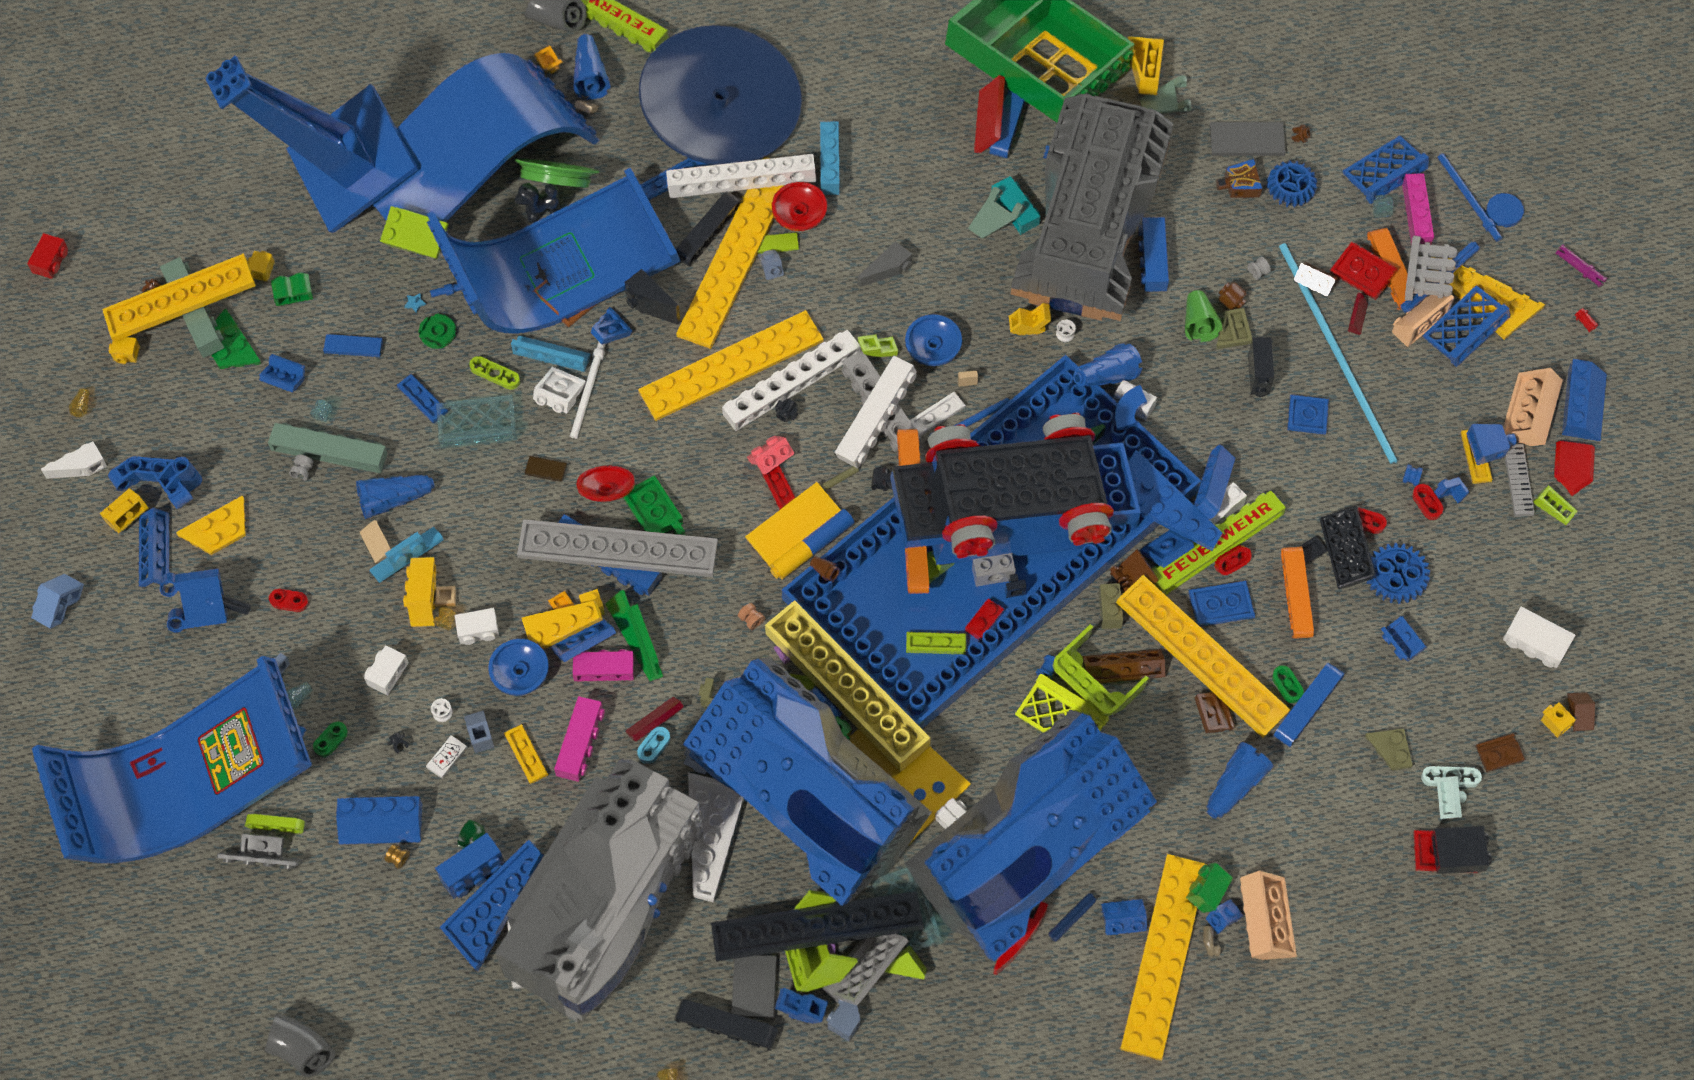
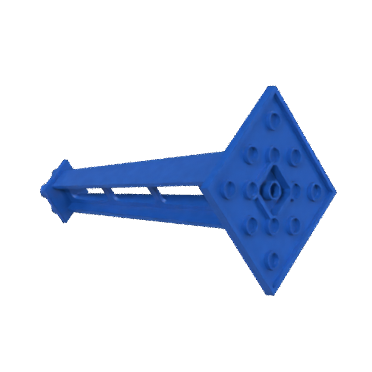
M237 56L223 61L220 68L207 74L206 81L221 109H224L230 103L234 104L289 146L286 149L328 231L331 233L338 231L418 170L375 87L371 84L332 114H328L245 73Z

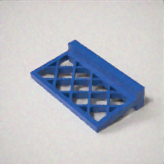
M1398 136L1344 169L1343 174L1366 195V200L1372 204L1401 186L1406 174H1420L1427 170L1429 157L1425 153L1421 155L1406 140ZM1400 142L1404 150L1393 149V146ZM1382 152L1390 153V159L1379 158V154ZM1392 154L1403 155V160L1392 159ZM1405 155H1412L1415 159L1405 160ZM1368 161L1376 162L1375 167H1364V165ZM1378 163L1389 164L1388 168H1377ZM1391 164L1402 165L1399 169H1390ZM1353 170L1361 171V176H1353L1350 172ZM1375 172L1374 177H1364L1363 173ZM1377 173H1388V176L1384 178L1376 177ZM1362 181L1373 182V185L1366 188L1362 184Z
M1476 285L1425 332L1423 337L1457 367L1510 318L1509 307L1505 304L1501 305ZM1478 293L1482 296V301L1471 302V297ZM1493 305L1497 308L1492 313H1485V306ZM1482 306V313L1471 314V307ZM1461 307H1469V314L1458 315V310ZM1469 318V326H1458V319ZM1471 318H1483V322L1480 325L1471 326ZM1455 319V327H1444V323L1447 320ZM1469 330V335L1466 338H1458V331ZM1455 331L1456 338L1444 339V332ZM1434 332H1442V339L1434 340L1430 336ZM1444 343H1456V347L1449 352L1445 349Z

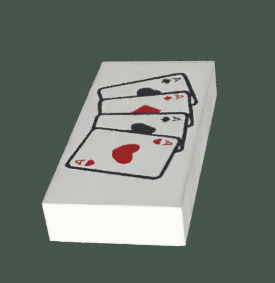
M451 735L426 765V768L443 779L466 751L467 746Z

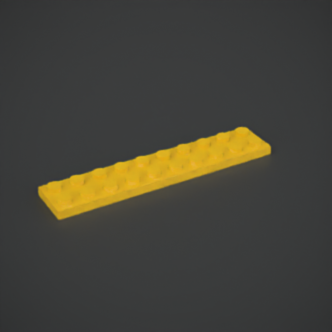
M805 310L639 388L638 392L654 420L657 421L824 342V339Z
M1144 575L1117 599L1116 603L1262 738L1289 713L1290 709Z
M1167 854L1120 1050L1162 1060L1197 907L1186 897L1190 891L1189 887L1199 875V869L1203 865H1207L1205 863Z

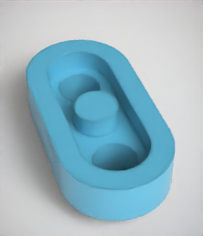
M656 727L638 747L637 753L641 762L646 764L653 763L670 742V733L666 728ZM658 736L664 737L662 741H657ZM650 751L652 754L647 757L644 753Z

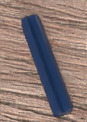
M1088 893L1049 932L1048 936L1054 942H1057L1096 902V898L1091 893Z

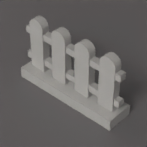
M1413 236L1405 300L1412 301L1413 293L1418 294V296H1423V294L1436 295L1438 298L1452 295V286L1446 284L1454 281V274L1446 271H1453L1455 269L1456 263L1451 259L1457 256V249L1449 247V244H1444V246L1430 245L1428 242L1420 244V236Z

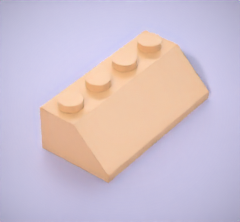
M1551 368L1518 373L1503 426L1505 434H1515L1516 442L1529 446L1544 445L1546 443L1563 382Z
M1257 871L1240 877L1251 956L1261 960L1297 957L1285 877L1263 871Z

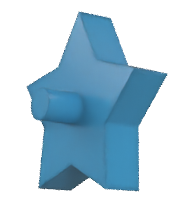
M421 293L416 296L407 295L408 302L404 307L412 308L417 313L419 307L426 305V303L421 300Z

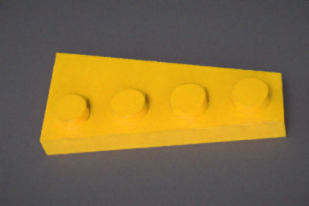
M595 601L522 617L528 640L535 642L543 650L603 620L598 604Z

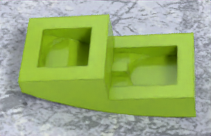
M876 334L858 337L863 354L876 357L898 355V349L893 337L878 339Z

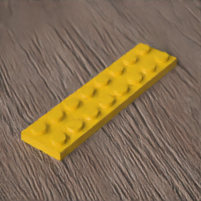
M243 253L102 310L111 339L115 342L256 285L246 256Z

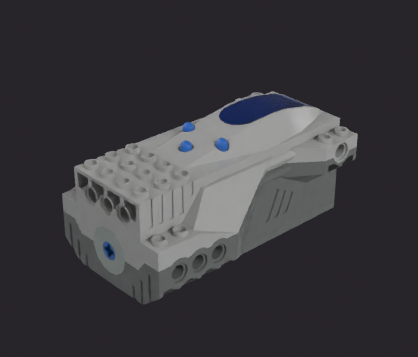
M620 759L606 781L595 776L506 915L511 929L495 952L504 976L541 997L552 1008L576 1022H579V1020L584 1021L588 1013L599 1006L612 993L630 970L641 950L653 918L660 916V911L657 907L662 894L667 890V886L672 878L679 875L682 869L681 864L684 859L690 857L693 851L691 847L695 841L699 842L704 832L702 831L699 803L670 787L667 778L632 759Z

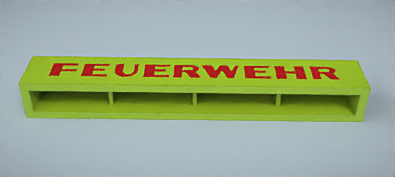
M581 0L585 5L586 18L598 21L604 28L609 27L618 36L623 35L627 37L632 44L637 43L641 45L647 52H653L661 43L668 39L667 29L615 0Z
M1272 491L1260 494L1255 502L1252 504L1247 503L1241 508L1239 513L1236 515L1233 513L1226 518L1224 523L1215 525L1222 532V536L1213 551L1194 542V548L1166 567L1154 566L1152 571L1159 579L1154 585L1165 595L1169 594L1214 563L1220 555L1242 544L1283 516L1286 507Z

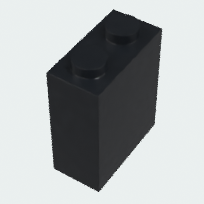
M1252 337L1248 352L1250 395L1264 397L1270 395L1274 380L1271 337Z
M1484 826L1434 828L1431 840L1436 874L1486 872L1492 863V856L1487 850L1489 837L1488 833L1484 831Z

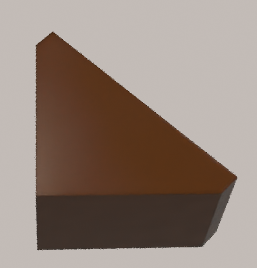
M1587 692L1567 693L1570 714L1576 719L1573 724V730H1594L1595 702Z

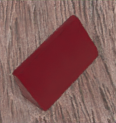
M1360 292L1356 295L1348 332L1361 335L1368 302Z

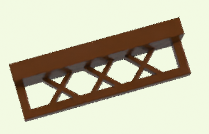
M1161 649L1082 656L1085 670L1099 683L1140 680L1145 676L1149 679L1165 677V658Z

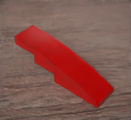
M1040 902L1034 918L1028 919L1026 934L998 958L993 974L998 975L1027 946L1039 928L1048 910V904Z

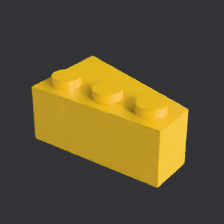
M1128 36V40L1134 43V54L1130 64L1139 94L1157 95L1164 40Z
M411 558L410 566H407L406 569L407 578H409L408 581H405V592H407V595L403 597L404 607L408 609L411 627L435 626L433 609H435V603H433L434 592H436L435 558Z

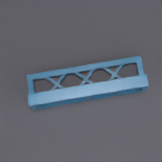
M520 335L517 340L512 339L511 342L513 354L585 372L590 359V353Z

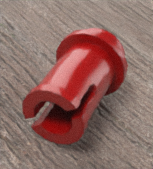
M1582 308L1575 314L1576 321L1579 320L1588 332H1591L1598 327V323L1588 314V310Z

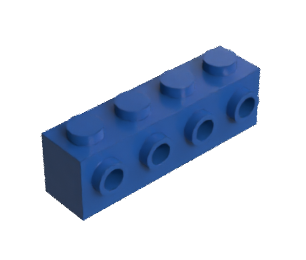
M1165 217L1142 218L1141 225H1138V236H1141L1142 240L1139 241V252H1142L1140 268H1143L1140 278L1141 284H1144V291H1167L1169 279Z

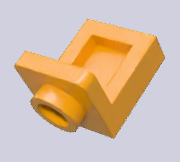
M551 46L534 54V57L545 73L550 71L552 74L560 69L559 66L562 64V60H558Z

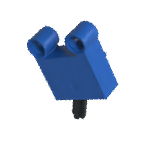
M219 568L182 574L166 573L161 578V594L166 597H172L177 591H180L183 610L175 608L168 614L167 627L171 632L178 633L187 628L227 623V609L248 615L251 605L249 603L224 595ZM165 583H172L174 586L168 587ZM175 618H176V619H180L181 621H180V622H173L172 619H175Z

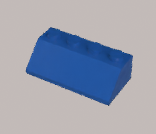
M1573 359L1568 368L1562 435L1601 441L1607 374L1593 362Z
M420 797L337 798L336 820L339 845L421 842L422 802Z

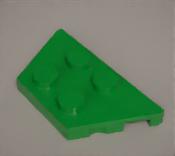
M224 309L215 320L218 325L215 327V330H220L224 338L221 341L224 349L211 354L218 367L226 369L233 366L244 367V365L262 364L228 310Z

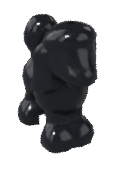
M524 183L519 187L518 194L514 199L517 204L526 205L525 212L530 223L539 221L540 213L546 209H549L550 215L562 209L558 197V188L555 184L548 183L545 186V194L542 195L539 194L538 189L534 185Z

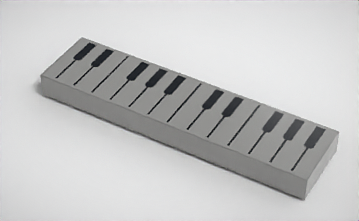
M1511 445L1504 457L1514 517L1534 516L1524 445Z

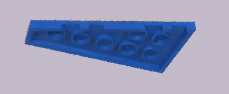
M1135 450L1128 464L1141 511L1140 515L1213 551L1222 536V532L1195 508L1148 460Z
M530 840L514 853L440 926V929L477 971L481 968L507 922V913L544 856Z

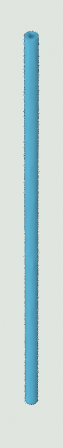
M1283 243L1279 248L1295 277L1299 268L1287 245ZM1298 283L1390 464L1396 463L1397 459L1315 299L1307 286Z

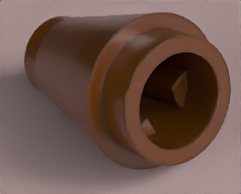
M818 556L813 557L810 562V566L826 581H834L840 573V568L837 567L836 563Z

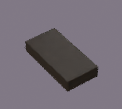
M529 456L525 475L563 482L567 463Z

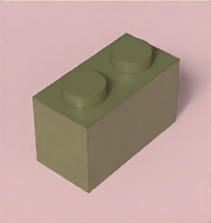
M1100 584L1101 629H1118L1122 627V608L1116 603L1117 599L1121 596L1120 584Z

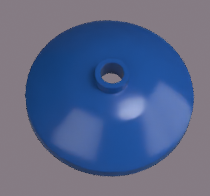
M925 315L916 319L909 326L905 336V345L908 353L917 362L928 366H940L952 361L958 355L962 346V335L958 326L951 319L941 315ZM935 344L937 347L931 348L930 345Z
M513 639L501 644L491 655L488 665L490 679L496 688L514 696L526 695L538 689L545 681L549 669L548 659L544 650L535 642L526 639ZM520 669L524 671L520 675L516 673Z

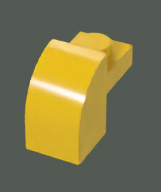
M1042 303L1033 311L1022 308L1016 310L1009 316L1010 333L1030 335L1045 332V325L1051 321L1049 304Z

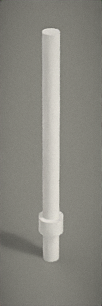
M598 342L597 348L594 349L592 355L593 362L572 427L571 438L577 439L600 361L603 360L605 355L604 348L606 344L601 345Z

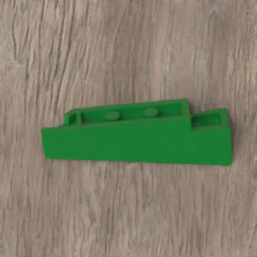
M622 590L606 603V607L649 681L662 678L663 674L658 664L659 661L639 606L637 604L630 607L625 591Z

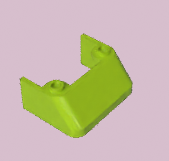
M1090 624L1055 657L1053 669L1101 715L1111 716L1122 711L1144 690L1149 678L1145 676L1126 695L1121 692L1109 693L1081 667L1083 658L1076 651L1089 639L1093 626Z
M809 890L793 910L834 904L836 900L828 893ZM827 945L785 951L795 988L798 991L804 992L841 982L858 962L857 958L829 954Z

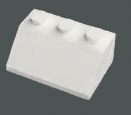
M1520 607L1503 640L1506 641L1509 647L1523 650L1528 657H1536L1542 660L1545 666L1557 668L1573 641L1575 634Z

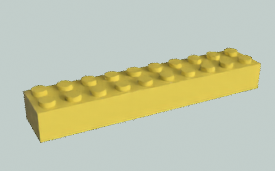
M795 600L765 625L766 635L900 772L930 747V737Z

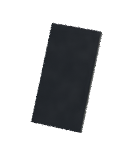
M1353 506L1319 518L1338 589H1344L1377 578L1358 507Z

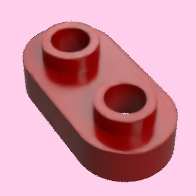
M1426 484L1417 485L1412 493L1413 500L1427 519H1439L1443 512L1442 503L1430 486ZM1423 493L1425 497L1421 498L1419 494ZM1429 509H1434L1436 513H1431Z
M1358 507L1364 531L1379 534L1385 530L1387 520L1382 514ZM1373 523H1378L1379 527L1373 526Z
M1238 545L1220 555L1215 561V570L1222 575H1230L1242 568L1251 560L1252 554L1250 549L1243 545Z
M275 589L269 595V602L276 609L301 612L308 606V598L302 592ZM277 596H282L281 599L276 600ZM296 599H301L300 602L295 603Z

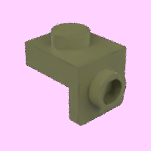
M706 678L705 683L701 684L699 689L701 706H704V709H707L714 699L712 694L715 684L714 679Z

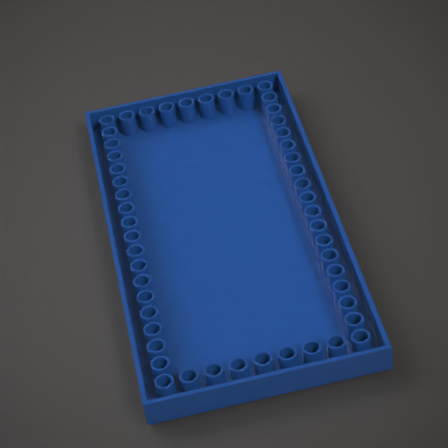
M1066 355L970 433L971 440L976 441L980 446L1039 441L1045 438L1043 426L1050 420L1051 416L1080 413L1085 418L1086 428L1090 429L1101 424L1106 426L1104 436L1095 445L1123 443L1128 462L1135 450H1137L1188 500L1198 492L1201 480L1138 421L1135 420V426L1117 431L1115 427V411L1118 403L1098 384L1089 387L1087 385L1078 386L1073 380L1074 372L1078 366ZM893 497L820 557L836 563L837 567L840 568V573L834 581H826L810 566L782 589V600L787 605L795 600L899 707L923 729L1160 524L1139 515L1136 523L1111 526L1112 532L1104 538L1103 542L1097 544L1091 542L1085 545L1083 549L1013 556L1015 574L1018 575L1019 581L1025 580L1026 595L1006 598L1005 585L1009 581L976 587L972 572L973 561L954 563L953 566L929 583V593L908 594L905 546ZM932 545L926 546L927 553L933 551ZM990 599L1002 607L1004 613L991 629L983 633L982 641L966 632L965 627L986 600ZM907 632L965 633L966 655L906 653Z

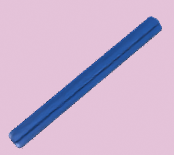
M1471 242L1452 259L1456 263L1455 269L1446 272L1454 273L1480 248L1477 243ZM1414 293L1412 301L1406 300L1403 302L1401 309L1405 313L1410 312L1428 295L1418 296V294Z

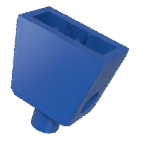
M1472 424L1466 433L1477 465L1503 458L1509 451L1510 446L1516 444L1515 434H1505L1504 428L1500 424Z

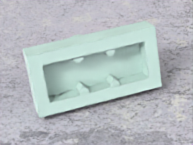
M1458 776L1436 778L1440 819L1462 817L1460 803H1464L1467 797L1465 792L1459 791Z

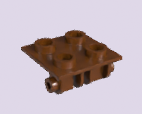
M1138 549L1118 567L1115 565L1110 568V575L1114 576L1117 584H1120V589L1124 592L1142 575L1153 584L1159 581Z

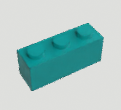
M1009 176L992 185L991 190L997 187L1003 191V194L996 202L1010 213H1012L1017 203L1026 207L1024 213L1012 221L1020 235L1039 225L1040 212L1031 205L1029 197L1023 194L1017 181H1014Z

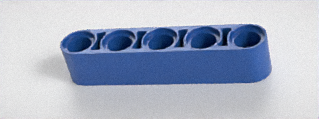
M1008 90L1003 105L1001 137L990 146L989 151L991 155L1008 158V150L1011 148L1012 138L1017 130V122L1022 114V106L1025 105V100Z
M1222 445L1216 446L1209 455L1194 503V507L1208 519L1213 518L1221 508L1235 457Z
M1328 662L1280 724L1273 736L1288 747H1292L1294 740L1298 739L1305 725L1310 723L1317 709L1319 710L1322 707L1327 696L1331 695L1345 673Z

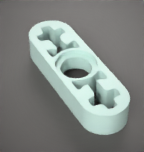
M1429 766L1423 770L1421 775L1423 783L1428 786H1437L1436 778L1446 777L1447 773H1454L1458 776L1459 787H1476L1482 778L1478 769L1470 767ZM1429 772H1432L1433 776H1439L1440 772H1443L1442 777H1434L1433 780H1430V777H1426ZM1461 773H1463L1462 777H1468L1470 773L1473 774V777H1477L1474 782H1471L1470 778H1463V782H1460Z

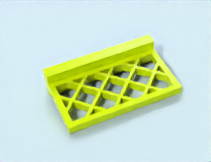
M1041 673L1036 680L1037 682L1015 713L1017 717L1043 733L1051 727L1043 728L1040 726L1039 718L1050 716L1053 725L1054 715L1064 713L1066 716L1069 710L1091 716L1094 723L1098 725L1099 731L1109 720V716L1101 715L1088 702ZM1037 689L1045 692L1046 700L1035 702L1034 694ZM1050 702H1061L1063 710L1052 712ZM1048 703L1050 713L1038 715L1036 705ZM1034 706L1036 716L1027 718L1021 714L1025 707Z

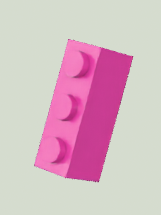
M622 649L618 652H610L608 650L589 652L585 650L573 657L574 681L634 680L633 651Z

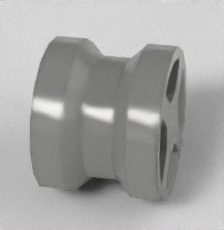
M1259 257L1256 262H1251L1247 265L1248 271L1255 280L1261 278L1263 274L1267 275L1271 271L1264 257Z

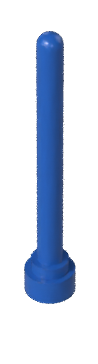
M1005 398L956 425L964 424L968 427L995 413L1007 404L1010 399Z

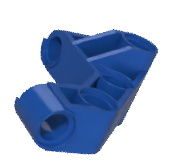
M133 456L112 469L108 474L117 491H123L141 480L159 482L176 509H180L192 501L194 498L190 491L202 483V476L186 457H178L172 460Z

